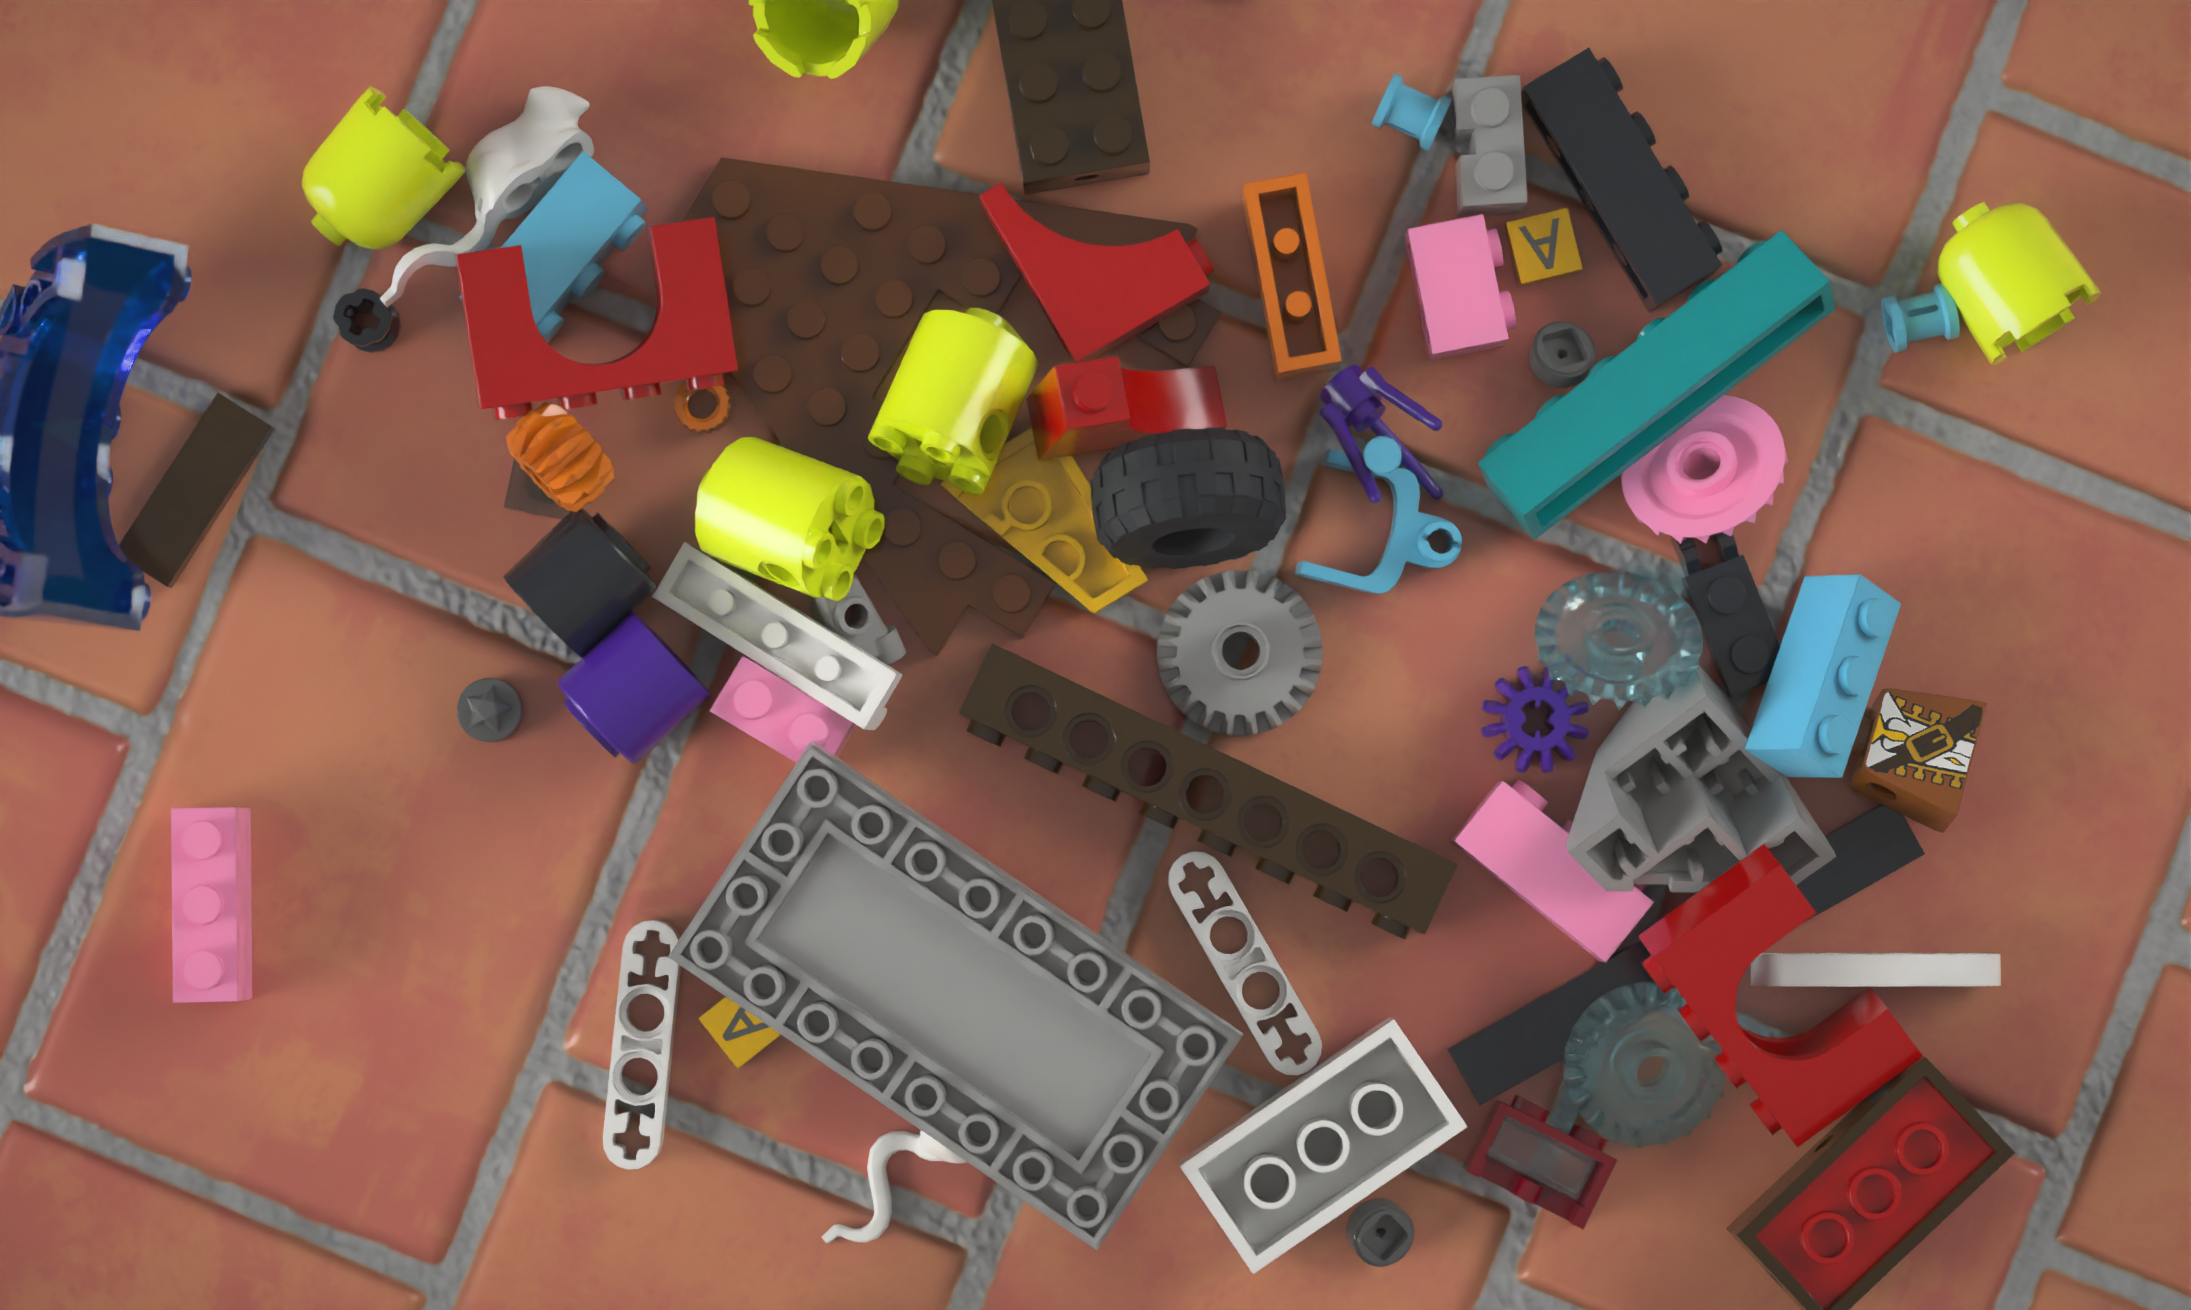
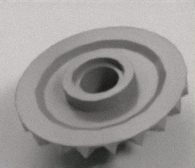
M1227 570L1202 578L1190 586L1176 599L1163 620L1157 643L1159 674L1173 703L1185 716L1196 724L1208 730L1226 735L1246 736L1259 734L1285 723L1310 698L1322 668V638L1312 611L1302 597L1281 580L1252 570ZM1236 634L1246 635L1256 643L1258 659L1252 667L1238 670L1230 667L1224 661L1222 646L1224 641L1230 636Z

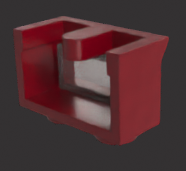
M1515 1095L1511 1105L1496 1099L1462 1168L1584 1229L1617 1162V1159L1603 1152L1608 1140L1574 1123L1569 1133L1566 1134L1545 1123L1550 1111L1518 1095Z

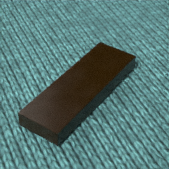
M217 393L114 553L166 587L172 588L275 428L224 395Z

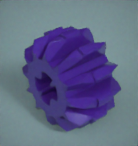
M1527 666L1519 667L1516 670L1519 692L1509 681L1499 678L1494 683V687L1507 702L1503 704L1495 700L1483 701L1481 709L1488 714L1500 716V723L1482 727L1481 733L1483 737H1493L1503 733L1506 738L1493 751V756L1497 760L1507 757L1514 748L1519 749L1515 760V770L1517 772L1524 773L1527 771L1533 752H1536L1541 772H1552L1554 770V761L1550 748H1553L1562 759L1572 761L1576 757V753L1573 747L1563 738L1566 735L1574 739H1586L1588 737L1589 730L1584 726L1570 724V716L1587 713L1589 706L1587 702H1578L1567 706L1564 701L1577 688V683L1573 679H1569L1561 684L1556 691L1551 690L1555 679L1554 668L1544 667L1540 673L1538 685L1534 687L1532 673ZM1528 702H1530V709L1538 708L1541 704L1549 712L1543 720L1549 730L1542 737H1540L1539 730L1530 732L1529 736L1521 728L1527 719L1521 709Z

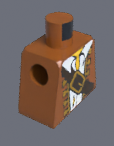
M1893 688L1882 689L1872 704L1868 718H1862L1851 750L1852 754L1857 755L1850 787L1854 791L1924 826L1944 833L1958 815L1987 703Z

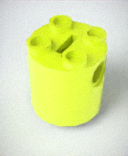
M969 308L966 310V313L954 310L934 309L924 313L868 439L873 445L887 451L894 458L898 459L896 471L912 482L930 485L933 478L950 482L967 493L983 494L1036 374L1039 362L1033 351L1009 322L991 311L981 308Z
M741 437L724 449L701 480L697 492L695 534L700 549L711 558L812 597H826L834 601H840L848 594L852 586L854 572L866 548L871 549L879 542L883 533L885 519L881 512L874 510L875 500L871 486L861 476L756 437Z

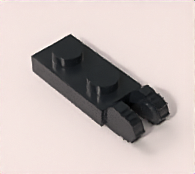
M1723 532L1710 535L1722 563L1704 570L1701 568L1693 537H1687L1680 544L1670 535L1671 542L1685 575L1681 581L1726 695L1730 697L1768 682L1780 646L1744 554L1741 556L1738 554L1733 534L1732 537Z

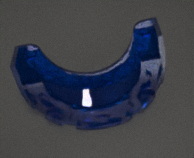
M96 224L85 225L63 232L46 242L30 259L31 269L36 271L27 285L24 287L13 284L0 309V334L2 335L0 341V616L18 620L140 631L141 621L145 619L150 608L151 589L145 583L144 573L140 566L133 564L124 555L114 534L108 498L113 486V471L109 466L111 441L116 437L121 423L119 403L141 348L157 325L173 312L178 303L185 300L190 290L192 274L189 265H187L189 245Z

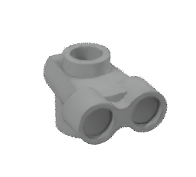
M854 574L853 583L848 594L842 600L834 601L826 597H813L811 614L814 620L886 665L898 661L906 654L907 651L894 625L885 626L856 574ZM853 605L852 614L845 622V612L849 606Z

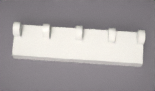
M683 543L652 596L865 730H875L881 724L887 713V708L884 706L903 676L898 671L726 564L711 558L692 543Z

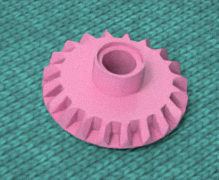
M1723 395L1621 473L1622 489L1627 504L1640 524L1645 523L1658 537L1665 533L1671 535L1680 544L1687 537H1696L1706 544L1710 535L1723 532L1732 537L1734 527L1744 521L1755 524L1757 511L1762 506H1773V493L1778 486L1785 485L1783 470L1784 465L1788 463L1784 439L1778 426L1763 409L1747 400Z

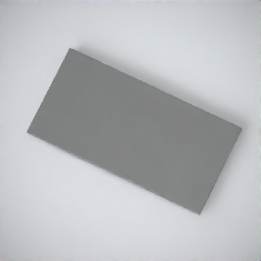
M814 741L810 742L668 956L1095 1250H1098L1244 1034Z

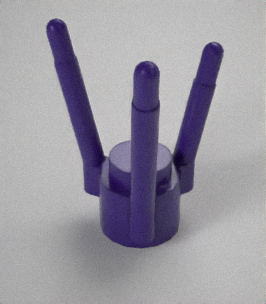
M1354 364L1335 375L1325 385L1319 395L1320 400L1325 404L1319 414L1333 429L1369 500L1372 503H1378L1381 501L1382 496L1348 428L1350 426L1357 432L1370 428L1377 437L1387 436L1395 440L1402 452L1400 463L1406 470L1415 474L1418 483L1422 485L1433 499L1438 500L1442 498L1443 490L1381 420L1380 417L1386 410V406L1381 399L1384 397L1434 431L1442 428V421L1428 412L1423 406L1387 383L1373 366L1363 371L1358 365Z

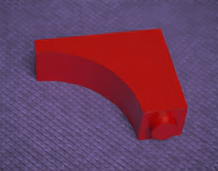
M1002 183L979 195L983 210L1073 363L1089 361L1099 357L1209 293L1210 283L1206 276L1214 272V268L1199 241L1193 238L1186 243L1178 229L1162 237L1133 245H1093L1064 237L1035 221L1013 200Z
M1118 356L1057 365L1051 369L1026 398L1038 461L1116 449L1121 444L1132 442L1154 433L1160 434L1186 428L1203 429L1206 427L1225 429L1227 427L1215 365L1178 370L1139 371L1120 367Z

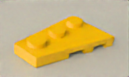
M1032 427L1004 444L983 494L967 493L947 481L940 483L943 489L1093 615L1148 582L1140 566L1121 563L1118 558H1113L1107 549L1098 542L1092 512L1090 484L1072 455L1038 461Z

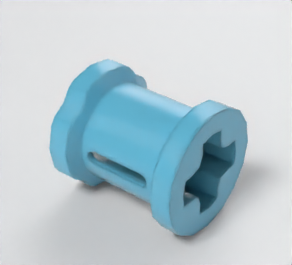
M1394 73L1371 125L1378 129L1384 125L1392 127L1420 140V148L1429 151L1452 98L1443 95L1441 98L1436 99L1403 84V76Z
M1942 283L1934 285L1933 292L1901 300H1897L1893 295L1881 299L1885 333L1895 353L1905 351L1908 343L1943 335L1947 340L1959 337L1960 324L1956 303Z

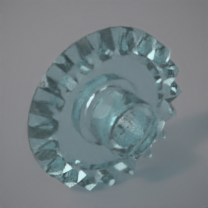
M1608 571L1583 575L1557 588L1545 600L1537 615L1534 642L1537 644L1538 662L1546 663L1550 680H1562L1565 682L1569 695L1580 691L1588 694L1592 705L1600 699L1613 700L1620 710L1627 701H1637L1646 708L1653 697L1659 696L1669 700L1677 686H1687L1694 669H1698L1703 647V634L1695 612L1671 588L1642 575Z
M1639 982L1611 990L1594 1001L1583 1012L1572 1028L1567 1040L1563 1071L1570 1100L1578 1114L1592 1129L1615 1143H1626L1639 1148L1654 1144L1667 1146L1671 1140L1677 1137L1691 1136L1693 1128L1702 1120L1710 1119L1713 1106L1718 1099L1724 1097L1723 1086L1726 1074L1714 1059L1723 1050L1712 1035L1700 1041L1678 1012L1687 1002L1675 987L1664 994L1655 982ZM1651 1056H1662L1663 1067L1659 1075L1650 1081H1638L1637 1071L1640 1064Z

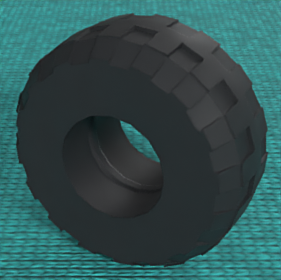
M1206 427L1203 429L1186 428L1143 436L1138 440L1121 444L1116 447V450L1108 452L1102 458L1091 480L1092 512L1098 542L1107 549L1113 558H1118L1121 563L1142 566V568L1180 569L1219 564V562L1231 559L1235 560L1268 546L1269 541L1275 539L1281 525L1286 520L1285 488L1280 460L1263 439L1257 435L1252 436L1242 430H1227L1216 427Z

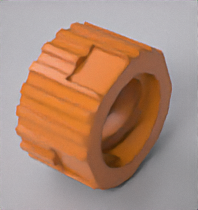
M684 382L676 390V397L673 398V403L675 404L673 409L677 413V419L683 426L688 427L691 432H708L711 434L713 431H718L729 420L730 401L732 399L728 396L729 393L723 385L687 390L686 382ZM700 390L711 392L717 399L715 411L711 416L703 419L695 418L689 411L691 397Z

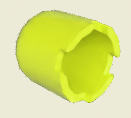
M749 0V4L753 5V17L758 29L753 36L756 44L770 62L793 77L800 78L806 73L819 77L828 76L830 79L838 78L855 66L885 32L897 11L899 0Z
M369 86L312 155L303 171L302 188L305 198L317 212L311 223L327 239L337 246H341L346 239H349L360 247L381 250L392 247L400 241L460 179L466 169L458 161L452 162L449 160L445 163L443 158L450 152V149L407 110L403 109L396 117L385 106L383 108L379 106L386 99V96L383 92L372 86Z
M1985 202L1970 208L1952 222L1958 233L1945 244L1938 259V276L1940 281L1955 300L1959 314L1991 365L2000 364L2007 358L2003 348L2015 342L2020 351L2024 352L2075 319L2068 307L2081 297L2089 305L2093 304L2101 295L2096 284L2048 219L2038 209L2022 203H2007L1991 211Z

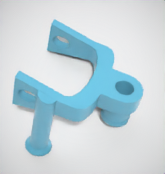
M1379 436L1369 441L1364 451L1361 452L1365 464L1373 477L1384 479L1390 485L1393 495V518L1390 535L1377 566L1368 576L1362 577L1301 561L1296 564L1294 576L1374 595L1383 594L1395 586L1402 574L1405 563L1426 569H1438L1450 565L1459 555L1462 537L1460 531L1452 522L1441 517L1418 512L1420 491L1415 474L1409 470L1398 468L1402 452L1396 441L1387 436ZM1332 449L1323 453L1321 465L1354 472L1345 453ZM1432 532L1441 534L1445 540V548L1441 554L1434 552L1430 547L1429 541H1426V538Z

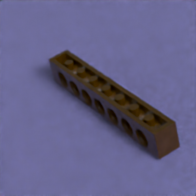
M993 643L959 711L962 716L971 719L966 730L967 732L1001 747L1006 736L1026 745L1029 748L1024 759L1055 774H1059L1063 764L1068 765L1086 774L1081 786L1114 802L1117 801L1121 791L1144 802L1139 812L1140 814L1173 830L1179 819L1202 829L1197 840L1198 842L1230 857L1233 856L1237 846L1260 857L1255 869L1289 885L1294 874L1316 883L1318 886L1313 896L1345 912H1348L1352 902H1356L1376 912L1371 924L1406 940L1410 929L1421 934L1426 933L1458 865ZM1028 694L1043 697L1050 707V716L1047 723L1042 728L1034 731L1020 728L1013 719L1015 703L1021 697ZM1091 721L1100 724L1105 729L1108 735V744L1101 755L1095 758H1083L1073 751L1070 737L1074 728L1080 723ZM1141 749L1155 750L1165 761L1166 770L1164 777L1155 785H1140L1129 775V759L1135 752ZM1197 777H1211L1222 787V803L1212 813L1203 814L1196 812L1187 802V787ZM1255 804H1268L1275 808L1280 816V829L1275 837L1268 841L1253 839L1245 829V815ZM1315 831L1329 833L1334 837L1338 845L1336 860L1330 866L1323 869L1310 866L1302 853L1305 839ZM1376 858L1389 862L1396 874L1393 888L1382 896L1369 894L1361 884L1360 876L1363 867L1370 860Z

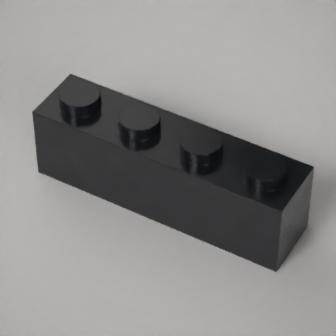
M1587 48L1525 85L1521 90L1522 106L1648 312H1651L1713 275L1722 266L1717 255L1722 253L1723 249L1710 225L1704 219L1696 223L1683 202L1689 198V192L1680 175L1671 165L1663 169L1650 148L1656 144V139L1647 121L1638 111L1630 115L1617 94L1623 90V85L1611 63L1605 57L1597 61L1590 48Z

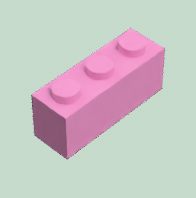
M1518 779L1512 787L1504 781H1498L1450 842L1595 959L1606 963L1654 903L1642 893L1647 885L1634 884L1632 891H1606L1567 851L1566 841L1573 822L1567 820L1561 828L1546 816L1542 810L1548 802Z
M171 808L173 1003L234 1002L253 999L251 808Z

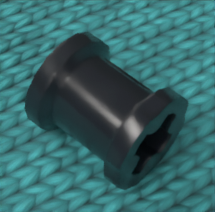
M364 288L341 297L335 306L334 322L338 326L339 335L359 350L369 353L384 351L392 346L399 336L401 327L399 313L392 304L386 307L380 299L381 295L373 290ZM373 310V314L380 319L379 326L376 330L365 328L362 331V328L354 323L356 315L359 312L369 314Z

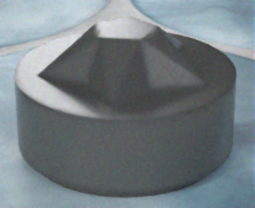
M1552 322L1543 326L1536 333L1528 353L1529 365L1535 376L1547 385L1558 388L1572 387L1582 382L1589 373L1595 359V346L1588 333L1579 326L1569 322Z
M494 678L479 679L468 685L460 695L457 704V716L461 727L471 737L484 742H499L509 738L519 728L523 718V702L519 693L507 682Z
M1376 1198L1364 1202L1355 1209L1349 1218L1346 1236L1352 1250L1364 1262L1372 1266L1383 1267L1396 1263L1406 1255L1413 1243L1414 1226L1411 1218L1398 1204L1389 1199Z

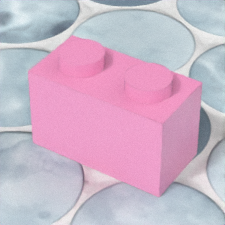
M1483 214L1408 229L1404 236V242L1428 360H1438L1503 347L1509 339L1507 330L1516 328V317L1509 290L1499 292L1494 268L1503 266L1504 262L1497 229L1486 230Z
M742 656L710 709V712L796 763L810 742L813 741L838 757L857 726L745 656Z

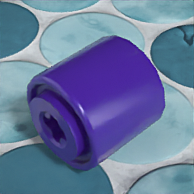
M634 611L625 617L558 681V686L567 697L563 703L580 724L614 757L621 754L633 764L638 763L711 695L707 687Z

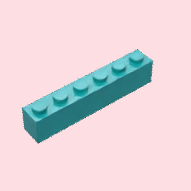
M1782 230L1768 241L1761 240L1752 244L1742 253L1734 267L1717 280L1709 279L1697 286L1689 295L1687 302L1667 318H1657L1650 322L1639 333L1636 342L1616 357L1609 356L1599 361L1589 371L1585 381L1568 394L1557 395L1548 400L1539 409L1536 418L1517 433H1509L1497 439L1488 448L1485 457L1477 462L1488 488L1534 541L1836 310L1830 281Z

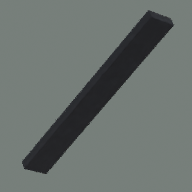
M1879 804L1824 835L1833 848L1836 857L1796 885L1816 911V914L1809 919L1925 854L1902 814ZM1641 940L1615 953L1606 963L1599 962L1447 1048L1478 1105L1481 1106L1679 994L1675 987L1664 994L1644 968L1642 962L1651 955Z

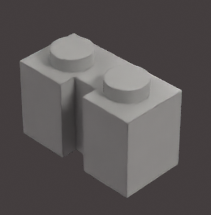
M1520 75L1456 78L1450 90V98H1452L1453 142L1469 141V154L1460 155L1454 167L1457 217L1480 214L1484 216L1520 214L1528 203Z

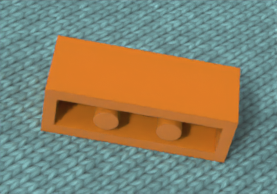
M1307 172L1244 183L1241 198L1275 380L1279 381L1338 370L1342 358Z

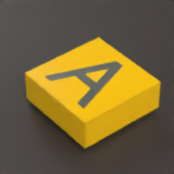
M1568 208L1505 223L1504 227L1519 287L1578 273L1583 270Z
M727 997L723 998L698 1018L737 1068H740L781 1035Z

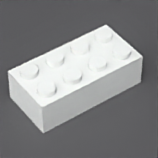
M1389 1016L1178 1162L1182 1171L1254 1274L1468 1126L1399 1025Z

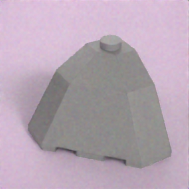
M1691 656L1639 693L1598 748L1566 841L1568 853L1606 891H1632L1634 884L1668 885L1671 892L1697 893L1763 844L1766 845L1796 885L1836 857L1833 848L1788 778L1745 750L1752 727L1723 690Z

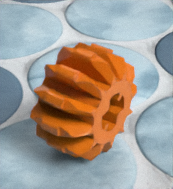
M543 402L533 412L529 410L527 415L521 417L516 422L517 426L506 435L510 454L520 464V468L560 508L578 512L588 502L591 504L605 491L604 487L615 478L611 460L602 451L601 446L589 435L588 430L584 429L576 421L573 415H569L559 405Z

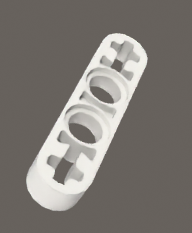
M1192 851L1181 855L1173 862L1168 872L1170 892L1262 1052L1277 1071L1286 1075H1300L1308 1072L1317 1064L1321 1056L1322 1042L1319 1033L1225 870L1215 857L1205 852ZM1192 861L1199 869L1209 866L1213 870L1214 877L1207 882V885L1215 900L1220 898L1224 892H1227L1232 900V905L1213 910L1201 923L1197 922L1192 913L1194 909L1205 907L1195 891H1189L1184 894L1178 885L1186 877L1182 867ZM1225 916L1239 919L1245 925L1247 931V940L1244 946L1238 952L1232 954H1223L1217 951L1210 940V930L1213 924ZM1256 972H1266L1272 975L1277 980L1279 986V996L1276 1002L1265 1009H1255L1249 1006L1244 1001L1242 995V985L1245 979ZM1288 1003H1291L1296 1011L1295 1016L1284 1018L1288 1027L1296 1036L1306 1032L1311 1041L1303 1048L1306 1058L1297 1064L1289 1056L1282 1059L1276 1056L1275 1050L1282 1045V1040L1273 1025L1264 1034H1262L1257 1026V1021L1276 1016Z
M660 920L643 921L633 926L626 935L622 948L603 1129V1148L611 1162L617 1167L627 1170L640 1169L651 1163L660 1153L664 1139L681 965L668 956L658 958L655 977L668 975V989L652 983L631 985L632 972L641 976L646 975L647 958L642 953H636L637 941L648 940L650 930L659 931L660 942L670 944L671 953L681 938L674 927ZM640 994L654 995L661 1001L664 1007L663 1021L658 1028L652 1031L638 1029L629 1018L628 1010L630 1003ZM641 1057L654 1064L658 1079L656 1086L651 1092L638 1095L631 1093L625 1087L622 1081V1071L629 1060ZM618 1100L634 1106L655 1104L654 1116L645 1112L640 1115L639 1131L644 1136H650V1146L639 1149L636 1158L627 1156L625 1145L616 1144L617 1133H623L628 1130L631 1118V1111L618 1113Z
M1761 953L1751 963V986H2001V953Z

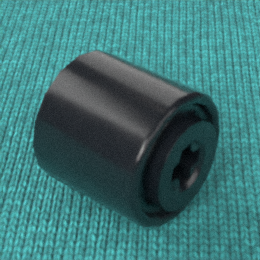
M583 508L578 512L570 511L503 576L505 581L526 605L581 658L657 589V584L647 573L651 568L648 562L601 514L597 512L592 517Z

